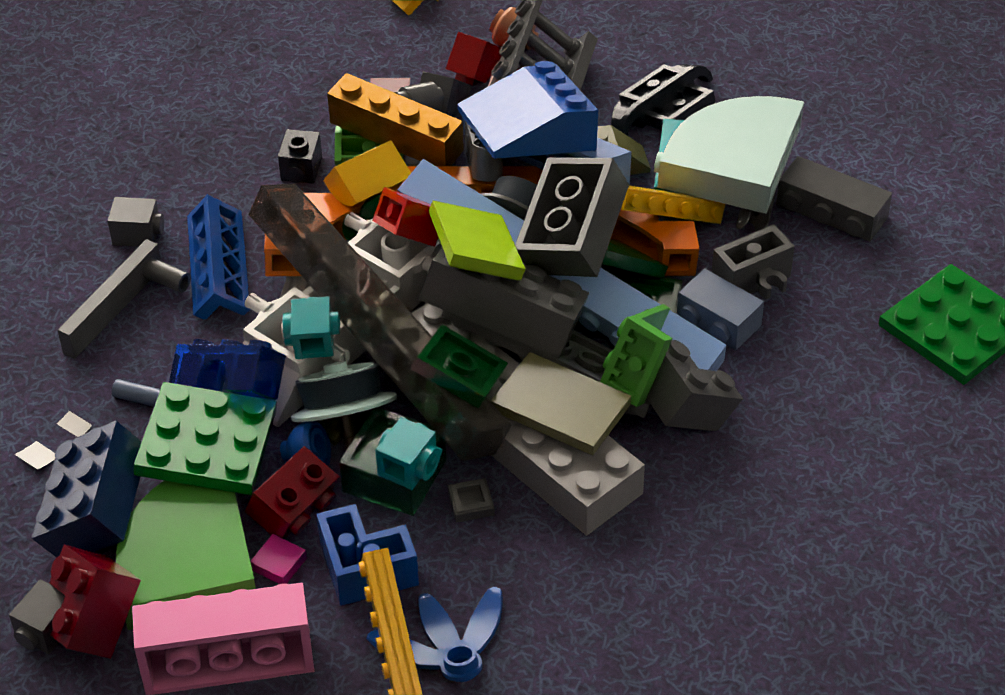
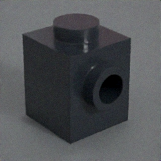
M286 130L278 154L281 181L314 184L322 159L320 132Z

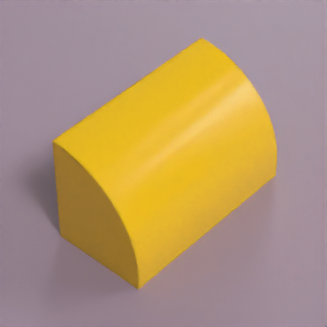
M390 140L335 166L323 181L338 201L347 206H354L382 192L384 187L390 188L405 181L411 172Z

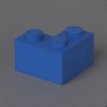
M356 504L316 514L320 545L340 606L366 599L364 587H367L368 584L366 577L361 578L358 562L362 561V553L383 548L389 549L398 591L419 585L417 554L406 524L366 534Z

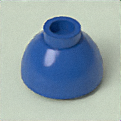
M318 421L301 422L290 432L288 439L281 442L280 453L285 463L303 446L308 448L327 466L330 463V440L326 430Z

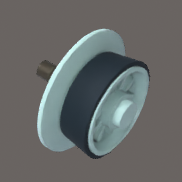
M346 361L327 364L324 365L323 371L303 376L295 381L305 409L292 414L291 420L293 422H308L339 417L342 436L345 438L346 452L361 449L359 437L356 436L358 432L354 413L388 404L397 399V393L380 392L379 365L377 363L366 362L347 365Z

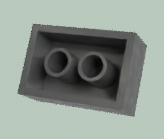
M547 158L515 244L524 265L538 266L544 269L547 275L598 277L629 187V183L613 158Z

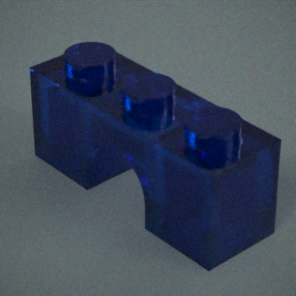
M194 339L193 344H177L169 383L222 391L224 385V390L234 394L278 400L286 355L272 350V344L262 340H250L249 345H244L238 341L222 339L219 345L207 340Z

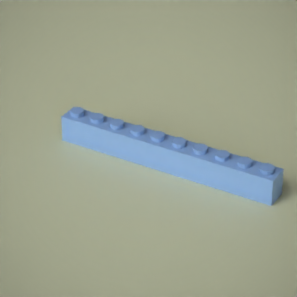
M425 159L418 164L397 189L400 193L429 204L434 200L502 215L514 244H516L524 222L521 218ZM600 268L598 277L549 275L559 280H571L579 284L582 290L589 292L579 322L586 329L592 332L599 331L607 336L614 346L619 338L617 330L626 317L661 305ZM671 310L669 311L661 331L672 337V340L683 343L689 349L690 357L699 369L717 371L724 362L726 344Z

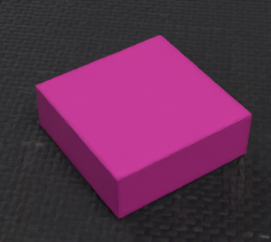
M272 534L250 561L252 571L278 584H287L307 559L306 549Z

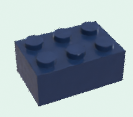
M116 420L100 428L96 427L73 440H67L59 445L55 452V461L51 475L45 485L46 492L43 502L36 515L37 522L31 539L56 558L60 556L63 545L95 553L124 541L141 477L134 475V462L142 441Z

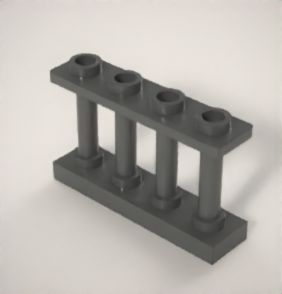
M522 0L515 9L517 17L507 30L509 34L508 40L499 51V54L502 55L500 61L491 71L493 79L490 85L515 72L518 65L521 67L535 66L537 62L524 52L527 44L546 61L557 64L581 90L598 38L588 31L579 39L576 37L572 39L539 12L543 0ZM533 25H536L564 48L565 57H562L531 31Z

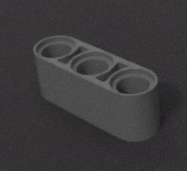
M465 121L464 151L473 179L483 182L497 181L498 178L503 176V158L494 159Z

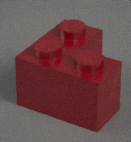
M63 545L60 556L52 564L49 582L65 595L61 608L54 614L51 636L67 649L111 659L141 580L106 555Z

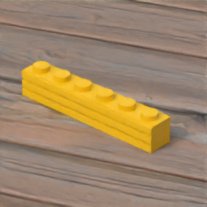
M629 186L621 209L721 224L725 204L681 193Z
M383 548L362 553V561L358 562L361 578L366 577L368 584L367 587H364L367 603L372 602L374 612H370L372 627H377L379 637L375 639L378 653L384 654L385 663H382L381 666L384 679L389 678L391 689H387L388 695H423L389 549Z

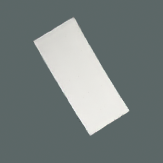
M71 411L57 423V425L77 437L84 435L92 426ZM37 441L15 454L37 470L55 460V453Z

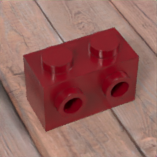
M303 446L253 492L245 513L270 535L274 534L285 539L292 532L297 536L311 520L309 515L316 508L322 512L336 496L333 489L340 476L308 448Z

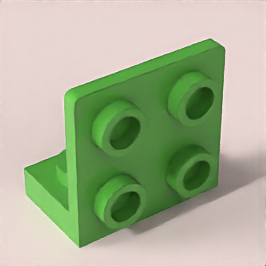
M665 304L626 317L617 330L619 338L615 348L607 355L603 363L605 371L600 382L631 395V404L636 407L645 403L673 339L661 331L670 311V307Z

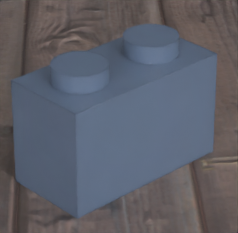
M705 268L678 292L677 315L735 351L762 325L764 301Z

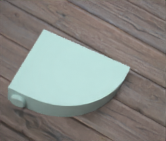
M771 96L741 97L721 101L695 112L674 131L664 153L658 152L654 164V172L659 173L657 188L766 214L799 133L804 102Z

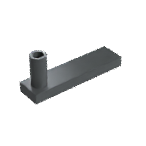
M146 239L58 329L63 354L75 359L150 280L183 293L190 284V273L162 262L158 244Z

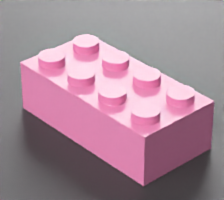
M303 583L278 584L274 587L252 590L240 589L230 593L209 596L196 595L187 599L165 602L153 601L143 605L132 606L134 650L146 695L315 672Z

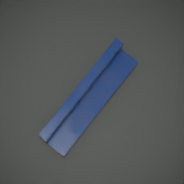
M207 194L187 216L193 315L203 320L207 319L219 306L240 315H245L250 308L245 307V300L249 296L242 211ZM220 215L230 219L231 226ZM223 236L232 246L233 250H230L229 247L222 240ZM223 261L227 262V264L235 272V275L231 274V272L224 265ZM225 286H228L237 299L226 294Z

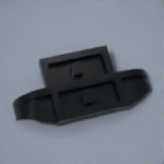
M682 64L674 67L662 65L619 94L620 101L614 107L611 125L628 136L631 124L640 128L648 125L662 130L663 119L686 120L695 112L716 102L713 90L697 86L694 83L696 78L706 82L712 81L711 72L706 67L695 64Z

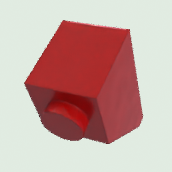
M458 32L446 69L456 73L455 79L473 86L474 80L485 83L490 78L494 66L500 61L502 55L499 54L501 47Z
M386 187L383 188L372 220L373 222L395 235L433 247L436 246L439 239L429 214L431 204Z

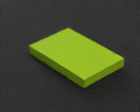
M432 201L429 214L450 267L513 280L522 279L525 266L502 215Z

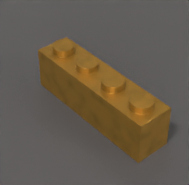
M348 73L327 93L330 123L379 144L391 140L398 152L419 161L425 159L434 166H451L464 151L462 120Z

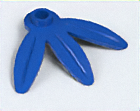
M492 587L486 591L469 620L462 640H460L452 620L439 602L428 593L421 594L418 598L420 619L425 633L435 649L410 640L416 668L441 669V673L446 679L456 682H467L476 677L483 668L482 658L479 654L491 641L500 622L503 603L502 590L498 587ZM373 630L367 634V640L377 649L375 638L379 637L378 630Z

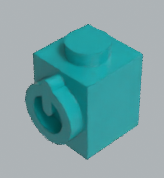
M330 297L291 299V313H283L282 317L285 346H293L295 359L333 357L334 335L341 333L339 311L332 312Z
M401 417L391 430L387 429L383 433L376 448L378 475L410 490H413L420 479L428 480L434 474L443 451L436 446L435 431L430 430L421 423H414Z

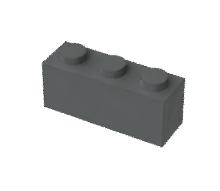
M797 156L780 178L776 204L789 211H795L819 223L827 224L852 236L871 242L889 216L892 192Z

